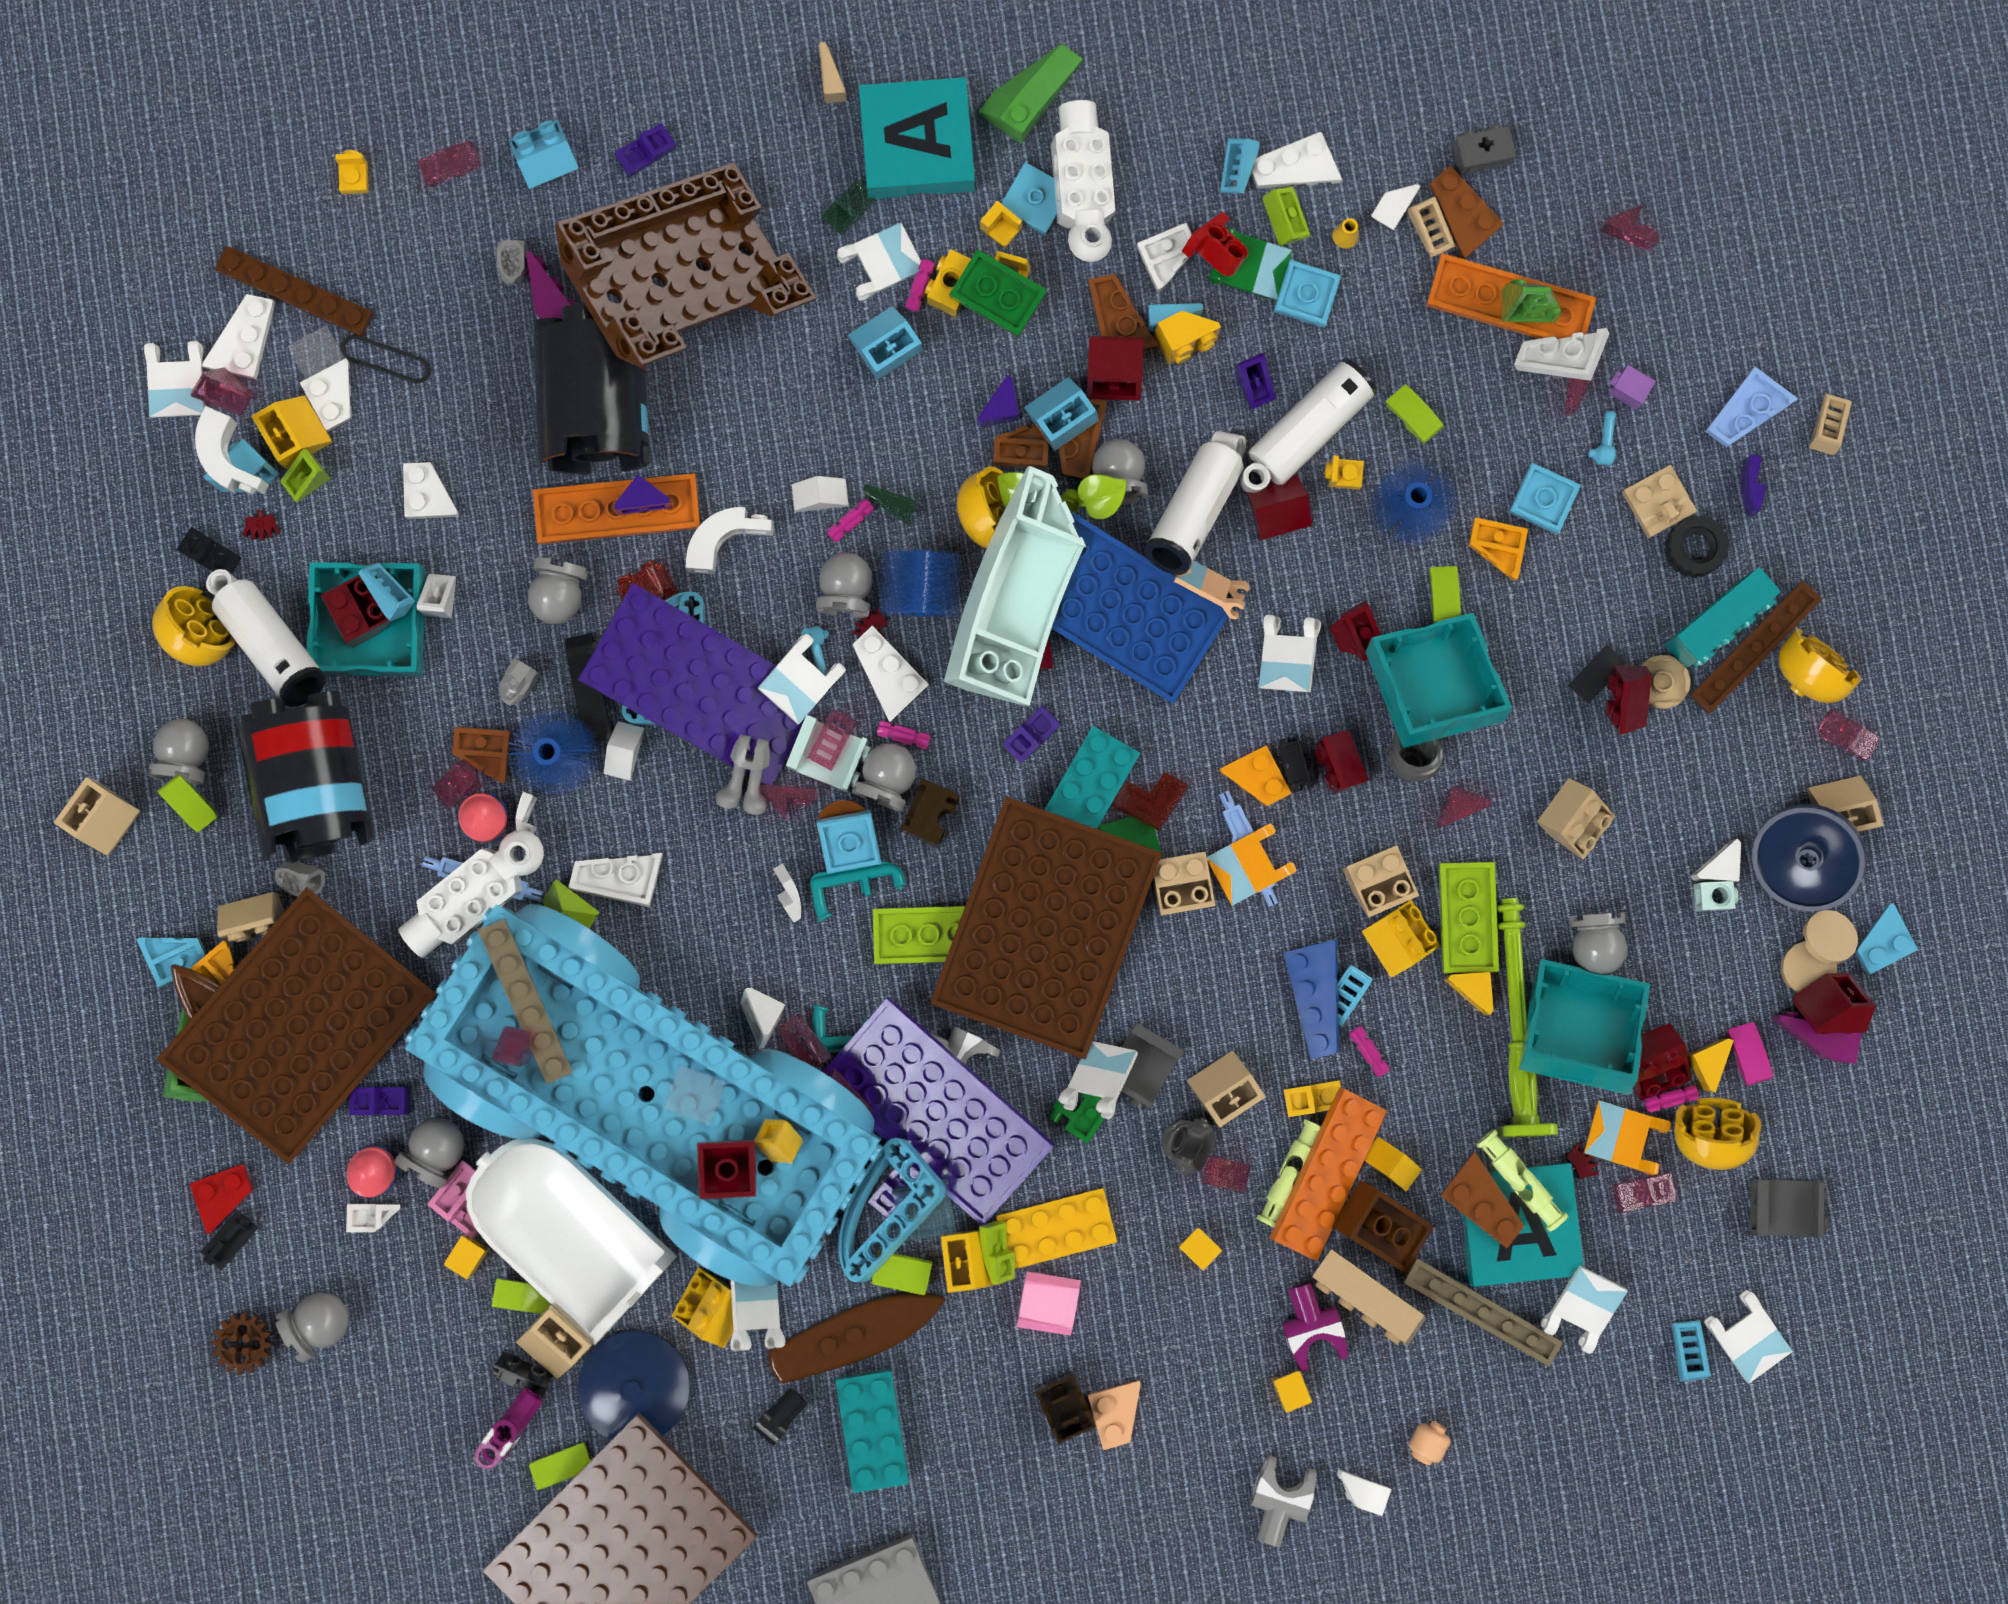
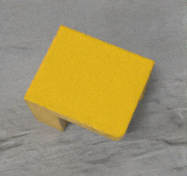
M996 201L980 220V229L1005 248L1022 229V220L999 201Z
M765 1119L754 1141L755 1145L771 1162L792 1163L803 1139L786 1120Z
M1196 1228L1183 1243L1180 1242L1177 1245L1202 1270L1222 1252L1200 1228Z
M463 1235L446 1259L444 1265L467 1280L472 1278L488 1253L489 1248L467 1235Z
M1299 1371L1280 1378L1277 1376L1271 1378L1282 1408L1286 1413L1312 1403Z

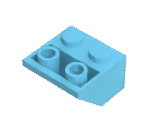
M558 119L555 121H545L538 128L531 131H521L509 139L514 156L529 189L579 169Z
M893 306L847 335L877 380L922 352L921 341L908 322Z
M1069 377L1024 407L1054 451L1099 421L1096 409L1083 391Z
M244 439L233 443L228 448L229 458L234 467L264 480L267 484L280 474ZM208 473L203 476L221 492H230L211 478ZM238 487L236 489V492H244Z

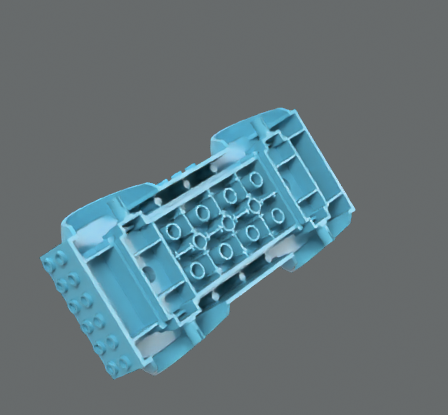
M497 904L494 908L489 907L482 917L481 921L484 922L482 927L503 918L506 919L573 1069V1073L546 1084L480 934L474 931L466 943L469 948L464 956L459 955L451 967L454 972L448 980L444 979L436 991L438 994L437 999L433 1004L429 1003L422 1012L421 1017L423 1021L418 1028L414 1027L406 1038L408 1045L405 1049L424 1061L423 1075L429 1089L440 1101L458 1115L491 1132L524 1140L538 1139L545 1135L554 1141L553 1147L565 1154L571 1151L579 1156L577 1161L589 1169L595 1166L603 1171L601 1176L613 1184L619 1181L627 1186L625 1191L638 1199L642 1195L660 1207V1223L668 1237L688 1256L714 1273L750 1286H770L778 1281L789 1287L794 1282L799 1284L809 1269L805 1265L809 1257L814 1260L824 1245L820 1241L823 1234L829 1235L839 1219L835 1217L839 1208L844 1211L852 1199L851 1188L854 1184L859 1186L866 1176L868 1170L864 1169L865 1165L869 1160L874 1162L883 1148L879 1145L882 1138L873 1133L874 1118L866 1106L849 1090L813 1066L793 1056L771 1049L758 1050L749 1057L734 1048L735 1043L722 1035L718 1038L709 1032L710 1028L697 1020L693 1023L685 1018L687 1014L675 1006L669 1008L661 1003L663 999L650 991L647 994L639 989L640 977L633 965L611 944L574 919L556 910L536 904L526 905L516 913ZM646 1086L654 1090V1098L650 1102H646L642 1098V1090ZM765 1119L786 1120L803 1139L793 1162H772L773 1171L768 1176L761 1175L757 1170V1165L761 1160L769 1159L755 1145L756 1197L699 1199L697 1142L754 1140Z

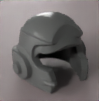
M1395 731L1392 748L1386 754V761L1401 780L1413 782L1427 780L1440 770L1444 753L1443 745L1437 740L1425 742L1426 747L1423 744H1417L1403 748Z
M1204 1118L1195 1119L1194 1121L1178 1120L1173 1122L1165 1129L1162 1135L1161 1145L1164 1154L1176 1164L1175 1168L1178 1169V1173L1184 1176L1187 1174L1193 1175L1195 1172L1202 1170L1213 1152L1216 1135L1213 1131V1126Z

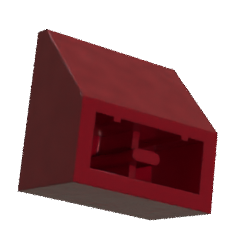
M1089 336L1086 378L1088 399L1141 401L1143 337Z
M360 575L321 595L342 637L352 648L377 636L392 622L386 618Z
M1613 665V674L1608 676V690H1611L1610 700H1606L1605 714L1609 717L1611 725H1614L1619 734H1627L1647 726L1652 673L1647 666Z
M1350 730L1323 737L1315 744L1317 749H1314L1316 760L1319 765L1323 764L1327 773L1323 775L1328 790L1333 789L1335 795L1369 781Z
M1826 973L1792 998V1002L1816 1034L1866 1033L1876 1005L1851 973Z
M1671 1023L1641 1034L1642 1049L1638 1079L1634 1086L1640 1101L1691 1081L1686 1045Z

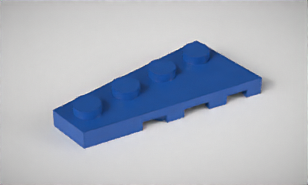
M1338 939L1284 952L1311 1059L1339 1053V1017L1337 1002H1339V990H1337Z

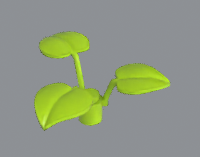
M1007 472L998 476L1000 496L1005 507H1007L1024 473ZM1092 474L1081 481L1078 491L1067 489L1060 498L1062 502H1066L1069 510L1075 514L1079 507L1086 506L1089 516L1094 519H1105L1113 515L1121 505L1125 496L1127 482L1125 479L1103 474Z

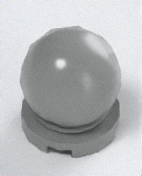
M1116 438L1103 443L1093 457V474H1103L1126 480V492L1121 505L1138 502V496H1142L1145 499L1148 498L1147 484L1140 482L1144 476L1145 459L1139 447L1128 440Z
M840 552L830 557L823 564L819 575V584L824 596L817 597L816 599L817 612L839 617V612L852 613V618H865L869 616L870 604L863 599L869 594L873 579L871 569L865 559L855 553Z
M535 558L533 570L539 572V576L532 581L528 590V605L533 615L547 624L558 625L565 623L576 616L580 608L582 592L578 584L579 582H586L588 571L584 567L564 562L563 567L551 565V559Z
M188 719L167 721L157 730L153 740V753L158 761L149 764L148 776L164 780V776L175 777L180 774L190 784L201 785V783H204L205 772L199 770L198 767L206 759L209 751V741L203 729L197 723Z
M881 744L875 747L864 760L862 773L865 781L862 783L856 781L852 793L863 799L866 796L876 800L879 799L878 805L902 812L906 801L901 799V794L909 790L916 776L917 767L913 756L906 748L898 744Z
M1618 912V918H1612L1611 913L1583 915L1582 921H1577V915L1569 916L1570 927H1577V930H1579L1573 939L1572 952L1580 968L1600 975H1608L1618 970L1627 958L1628 951L1625 935L1618 929L1620 927L1619 924L1626 923L1625 912Z
M433 1117L422 1121L412 1131L408 1142L409 1152L407 1154L400 1152L394 1163L405 1172L410 1168L420 1173L419 1180L438 1189H443L448 1181L444 1171L453 1168L461 1159L465 1148L463 1135L459 1127L450 1120Z
M316 1293L306 1296L297 1304L295 1312H292L290 1309H284L275 1315L279 1319L276 1322V1327L286 1347L293 1345L298 1352L295 1358L301 1363H305L315 1357V1348L322 1349L335 1345L345 1335L349 1324L347 1307L339 1297L331 1293Z

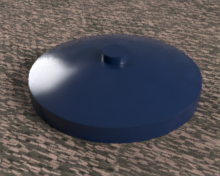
M1800 804L1778 811L1764 823L1754 841L1752 863L1759 883L1772 898L1796 910L1816 912L1834 908L1848 900L1855 893L1865 874L1867 854L1860 833L1846 817L1824 806Z
M643 1330L623 1331L599 1343L586 1358L578 1379V1398L586 1419L596 1431L610 1440H613L638 1413L662 1436L665 1435L682 1417L689 1401L691 1389L687 1364L677 1348L665 1338Z

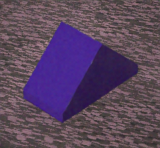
M1263 353L1237 364L1234 374L1251 409L1276 399Z
M1009 375L1005 377L977 417V425L979 427L1019 421L1013 381Z
M637 475L616 501L614 508L618 515L670 509L672 508V503L669 497Z

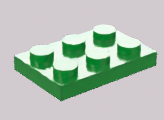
M977 249L951 290L949 297L1019 338L1046 296L1047 289Z

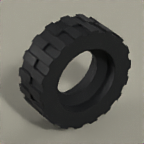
M1691 516L1680 521L1669 531L1668 538L1664 543V553L1667 556L1668 564L1674 568V571L1681 573L1682 576H1691V578L1703 577L1716 570L1727 557V549L1729 548V543H1727L1728 537L1722 530L1723 527L1718 525L1712 518H1706V516ZM1700 534L1707 539L1709 552L1705 558L1694 560L1685 554L1683 544L1689 535Z

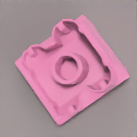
M1026 1272L1017 1327L1071 1336L1081 1280L1045 1275L1040 1272Z

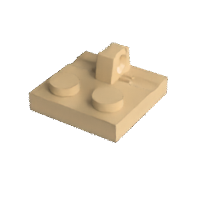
M1671 465L1622 491L1623 496L1648 539L1697 512Z

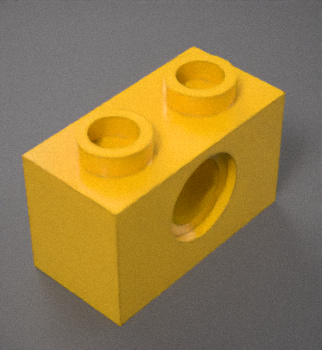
M950 249L947 257L944 255L941 257L936 269L939 273L935 280L930 279L925 290L927 304L957 317L962 305L949 297L953 287L946 286L944 281L950 277L958 281L970 262V258Z

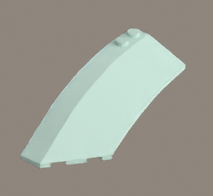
M1028 466L998 522L963 611L946 671L945 683L970 692L1030 706L1051 627L1083 548L1086 547L1082 537L1078 536L1073 526L1075 521L1066 502H1062L1056 489L1058 484L1053 475Z

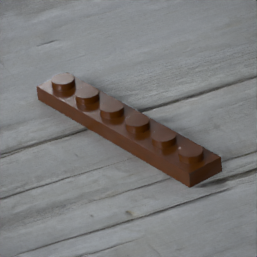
M227 245L215 267L216 272L360 337L364 336L374 316V313L368 309Z
M1803 580L1799 582L1698 685L1689 697L1708 715L1711 714L1809 614L1822 598Z

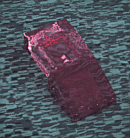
M472 141L445 148L418 161L426 186L434 187L453 176L460 178L481 166Z
M1828 710L1816 733L1835 747L1844 748L1861 761H1869L1880 740V737L1833 710Z
M1671 1173L1612 1186L1619 1213L1678 1200Z

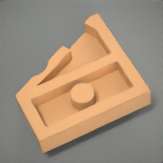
M1139 1380L1087 1394L1103 1450L1130 1443L1141 1386Z

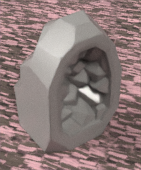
M503 240L497 242V266L501 279L507 285L517 284L524 278L527 272V245L525 241Z
M514 658L500 682L499 693L502 701L509 706L518 704L528 696L539 677V673Z
M298 861L294 863L284 862L275 870V880L284 891L297 897L306 887L315 894H319L325 884V872L317 866L306 865Z

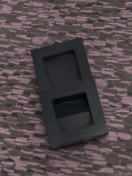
M192 527L176 549L212 572L223 569L232 574L242 559L234 552Z
M1606 644L1568 686L1589 704L1608 684V676L1613 674V665H1625L1627 662Z

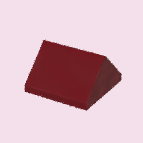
M1297 474L1293 475L1283 485L1269 482L1259 492L1249 493L1245 491L1260 541L1312 527L1308 494Z
M754 1140L697 1142L699 1199L756 1197V1152Z

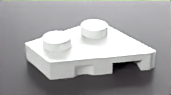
M1187 223L1137 243V249L1157 292H1160L1189 259L1182 252V249L1192 235Z
M346 358L300 382L327 432L352 419L350 405L351 385L349 384L350 363Z

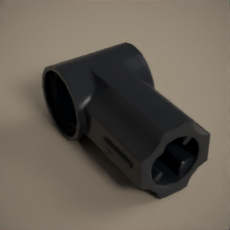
M790 1387L772 1409H768L752 1428L771 1446H774L790 1428L791 1422L808 1403L797 1391Z

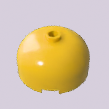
M992 466L969 476L961 485L957 495V512L965 532L976 544L986 549L1005 511L1001 507L1004 504L1001 500L998 485V476L1003 474V471Z
M179 586L169 590L154 611L152 627L155 638L168 655L181 663L191 666L212 665L223 659L235 645L236 641L220 621L211 620L215 615L212 610V601L201 595L203 590Z
M1795 629L1784 642L1779 652V667L1784 677L1791 684L1790 689L1800 697L1805 695L1820 703H1835L1846 698L1862 681L1860 675L1854 669L1849 672L1846 669L1848 665L1844 662L1845 659L1812 634L1806 638L1802 636L1803 631L1801 629Z
M1719 1097L1699 1098L1697 1100L1698 1105L1685 1106L1682 1104L1677 1109L1674 1125L1675 1141L1681 1153L1691 1162L1708 1169L1727 1170L1746 1163L1756 1152L1760 1139L1761 1121L1755 1112L1750 1114L1742 1109L1741 1103ZM1711 1106L1722 1110L1720 1128L1714 1125L1716 1111ZM1692 1115L1691 1131L1689 1135L1687 1132V1122L1690 1116Z

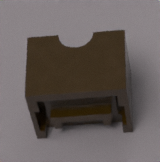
M922 778L920 788L917 790L905 816L904 824L901 823L899 829L904 834L938 848L943 835L949 836V832L939 826L940 818L945 814L958 815L959 811L955 809L960 800V795Z
M1072 1370L1034 1387L1035 1394L1058 1444L1097 1427ZM1079 1423V1426L1062 1433V1429L1068 1428V1426Z

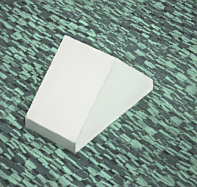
M815 476L792 484L795 512L848 506L846 479Z
M428 574L417 603V610L424 616L452 618L456 576Z
M617 722L607 744L604 767L605 775L631 781L645 728Z
M1738 839L1729 841L1690 877L1695 881L1738 882L1740 878L1741 842Z
M746 988L740 1004L758 1048L761 1049L765 1047L778 1024L785 1004L752 988Z

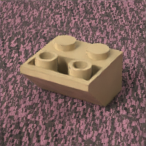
M1861 775L1807 788L1811 804L1835 810L1846 817L1856 827L1858 832L1884 826L1877 799Z
M86 777L54 823L76 839L109 856L141 811L97 780Z
M1568 778L1537 822L1549 836L1584 860L1587 854L1594 848L1595 843L1603 832L1610 826L1615 815L1593 789Z
M1397 845L1343 868L1350 888L1368 918L1419 896Z
M1206 852L1161 859L1159 861L1152 882L1161 916L1215 906Z
M270 892L218 906V937L227 938L229 942L236 941V943L252 940L253 934H263L264 936L284 913L280 895Z
M1233 1050L1186 1080L1216 1127L1219 1128L1266 1097Z
M552 1304L541 1313L516 1341L522 1349L556 1379L569 1370L592 1345V1342Z

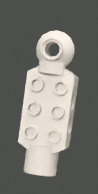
M1076 100L1059 106L1061 131L1055 134L1051 144L1057 223L1066 228H1071L1068 243L1073 254L1083 261L1094 262L1104 258L1110 251L1112 244L1110 231L1105 226L1115 213L1109 132L1098 128L1097 110L1094 102ZM1085 234L1094 235L1097 238V242L1091 243L1087 241Z
M525 830L513 831L501 841L498 852L489 848L480 849L416 901L418 913L398 929L406 944L418 956L424 958L443 942L449 944L460 942L483 923L481 921L482 917L489 907L494 908L496 904L504 906L522 891L519 876L529 875L536 871L544 857L543 845L539 838ZM518 845L522 846L526 851L525 858L522 861L517 860L514 856V849Z

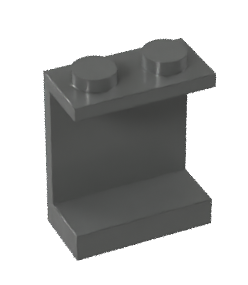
M1135 1023L1121 1047L1136 1050L1138 1055L1121 1092L1131 1097L1128 1101L1129 1103L1143 1110L1145 1106L1152 1108L1153 1101L1174 1065L1180 1060L1184 1050L1140 1024Z
M1750 1179L1749 1234L1755 1236H1800L1824 1239V1232L1827 1231L1828 1227L1827 1217L1824 1216V1204H1827L1828 1191L1827 1188H1824V1182Z

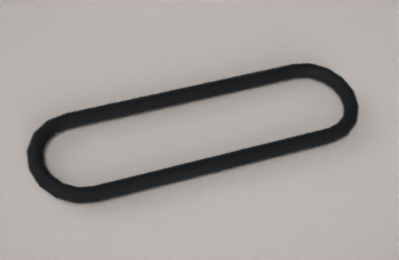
M358 335L347 336L341 343L342 355L355 363L417 384L427 380L430 375L428 362L410 353ZM351 339H358L424 363L426 374L421 379H412L353 358L345 352V344Z

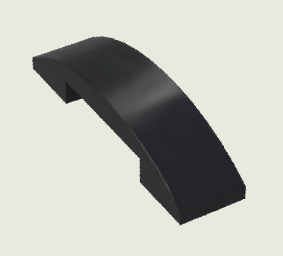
M590 633L565 639V647L581 723L582 721L584 722L582 725L586 726L585 728L583 727V730H588V733L584 736L596 743L595 741L603 742L609 740L613 731L604 695L577 680L591 656L587 653L594 643Z

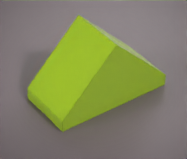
M304 449L297 456L280 482L294 501L299 502L331 478L318 460L307 449Z
M557 879L552 883L542 900L545 907L574 919L590 929L600 913Z

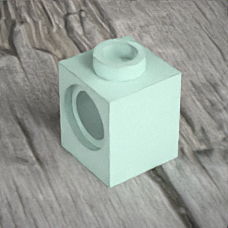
M1733 881L1693 884L1695 912L1735 909V904L1738 903V890L1734 887ZM1714 889L1719 890L1722 894V901L1719 904L1712 899Z

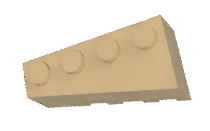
M1332 1249L1312 1276L1317 1280L1315 1284L1317 1288L1327 1295L1331 1291L1341 1297L1338 1303L1351 1312L1355 1307L1363 1313L1361 1317L1363 1321L1373 1328L1377 1324L1386 1330L1384 1336L1397 1345L1402 1341L1408 1346L1426 1320L1422 1313Z

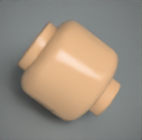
M1431 1421L1430 1424H1419L1409 1441V1447L1412 1450L1411 1455L1426 1465L1440 1462L1451 1443L1450 1438L1445 1434L1447 1429L1435 1421Z

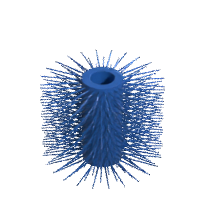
M1414 460L1407 470L1406 466H1404L1402 471H1400V477L1394 471V475L1389 471L1391 476L1387 475L1390 479L1385 477L1387 483L1386 480L1381 478L1384 481L1381 482L1384 486L1378 484L1382 488H1378L1380 491L1377 492L1382 494L1381 497H1385H1374L1380 499L1374 501L1382 502L1374 504L1386 506H1371L1383 509H1369L1372 511L1378 510L1379 513L1384 512L1382 513L1384 517L1383 515L1377 517L1381 519L1379 524L1384 525L1382 522L1385 520L1388 522L1386 527L1385 525L1383 526L1381 532L1390 526L1386 531L1387 533L1398 521L1399 523L1401 522L1394 538L1398 533L1397 540H1400V537L1403 536L1405 541L1403 538L1402 541L1405 542V547L1406 537L1408 544V534L1410 541L1412 537L1414 540V534L1416 537V532L1417 535L1419 532L1418 538L1414 541V546L1417 540L1420 541L1419 538H1422L1420 530L1423 538H1425L1427 533L1431 537L1428 529H1432L1437 534L1435 530L1440 532L1438 528L1443 530L1440 526L1446 528L1443 524H1446L1444 521L1449 522L1445 518H1449L1447 515L1450 514L1447 512L1451 511L1443 508L1453 506L1445 503L1454 502L1441 500H1456L1444 497H1458L1449 496L1448 493L1443 494L1445 493L1443 490L1447 489H1443L1441 487L1443 485L1439 484L1443 478L1442 476L1438 479L1441 473L1429 485L1425 484L1434 466L1428 473L1429 468H1425L1426 471H1424L1421 465L1418 471H1416L1415 477Z
M922 548L921 550L903 551L897 555H883V557H887L884 559L896 558V560L886 561L892 562L886 564L895 565L882 566L883 568H893L880 570L897 567L898 569L881 572H895L899 574L889 573L892 576L885 577H890L891 579L884 580L892 581L880 583L892 584L880 586H892L879 588L899 587L888 589V592H882L895 594L882 595L889 597L879 599L892 598L894 596L896 598L880 600L890 602L878 604L896 603L882 605L888 606L886 608L889 610L880 612H896L911 617L929 618L930 616L941 615V611H958L951 610L957 608H945L942 610L944 607L957 606L950 604L961 603L943 604L948 601H959L958 599L948 600L943 598L956 596V594L952 595V593L958 592L949 591L960 589H950L956 587L948 586L961 584L942 583L960 580L945 579V577H958L951 576L957 574L945 573L959 572L950 570L962 568L943 569L961 567L957 565L961 563H947L958 561H952V559L958 558L949 557L962 555H943L935 553L937 551L922 550ZM899 550V551H895V552H890V553H881V554H893V553H898V552L903 551V550ZM943 612L944 614H943L942 616H939V617H943V616H947V615H952V614H959V613H945V612Z
M545 710L544 718L547 725H545L544 719L541 720L540 716L537 719V716H535L536 719L533 720L535 724L532 725L534 729L529 728L527 730L528 733L531 732L533 735L528 734L524 736L521 734L520 740L514 738V740L530 746L513 745L533 750L514 749L531 752L506 754L522 756V760L521 757H517V760L520 761L518 763L520 766L522 765L521 769L525 768L527 770L522 772L521 776L525 772L527 773L529 769L533 770L526 779L531 774H535L531 780L532 783L537 776L536 780L538 779L536 783L538 784L540 781L537 789L538 793L542 781L543 786L546 782L544 793H546V786L548 784L547 793L549 794L551 784L550 794H552L553 782V794L556 793V783L558 788L557 794L559 793V783L562 793L561 781L565 793L564 781L566 784V779L568 781L569 778L571 784L568 786L572 790L571 787L574 788L575 782L580 780L578 778L579 775L587 777L585 773L588 769L591 772L595 771L587 766L597 767L581 761L594 760L577 756H599L579 753H596L600 751L588 750L591 749L590 745H592L588 741H592L589 738L587 740L582 737L587 734L588 730L584 734L582 733L580 737H575L582 730L580 726L584 723L583 721L580 724L581 720L574 721L575 717H573L572 723L569 726L572 719L571 714L567 725V719L565 723L564 719L561 723L560 718L558 723V717L557 722L555 720L556 711L554 712V721L552 720V710L550 715L551 723L549 719L548 726Z

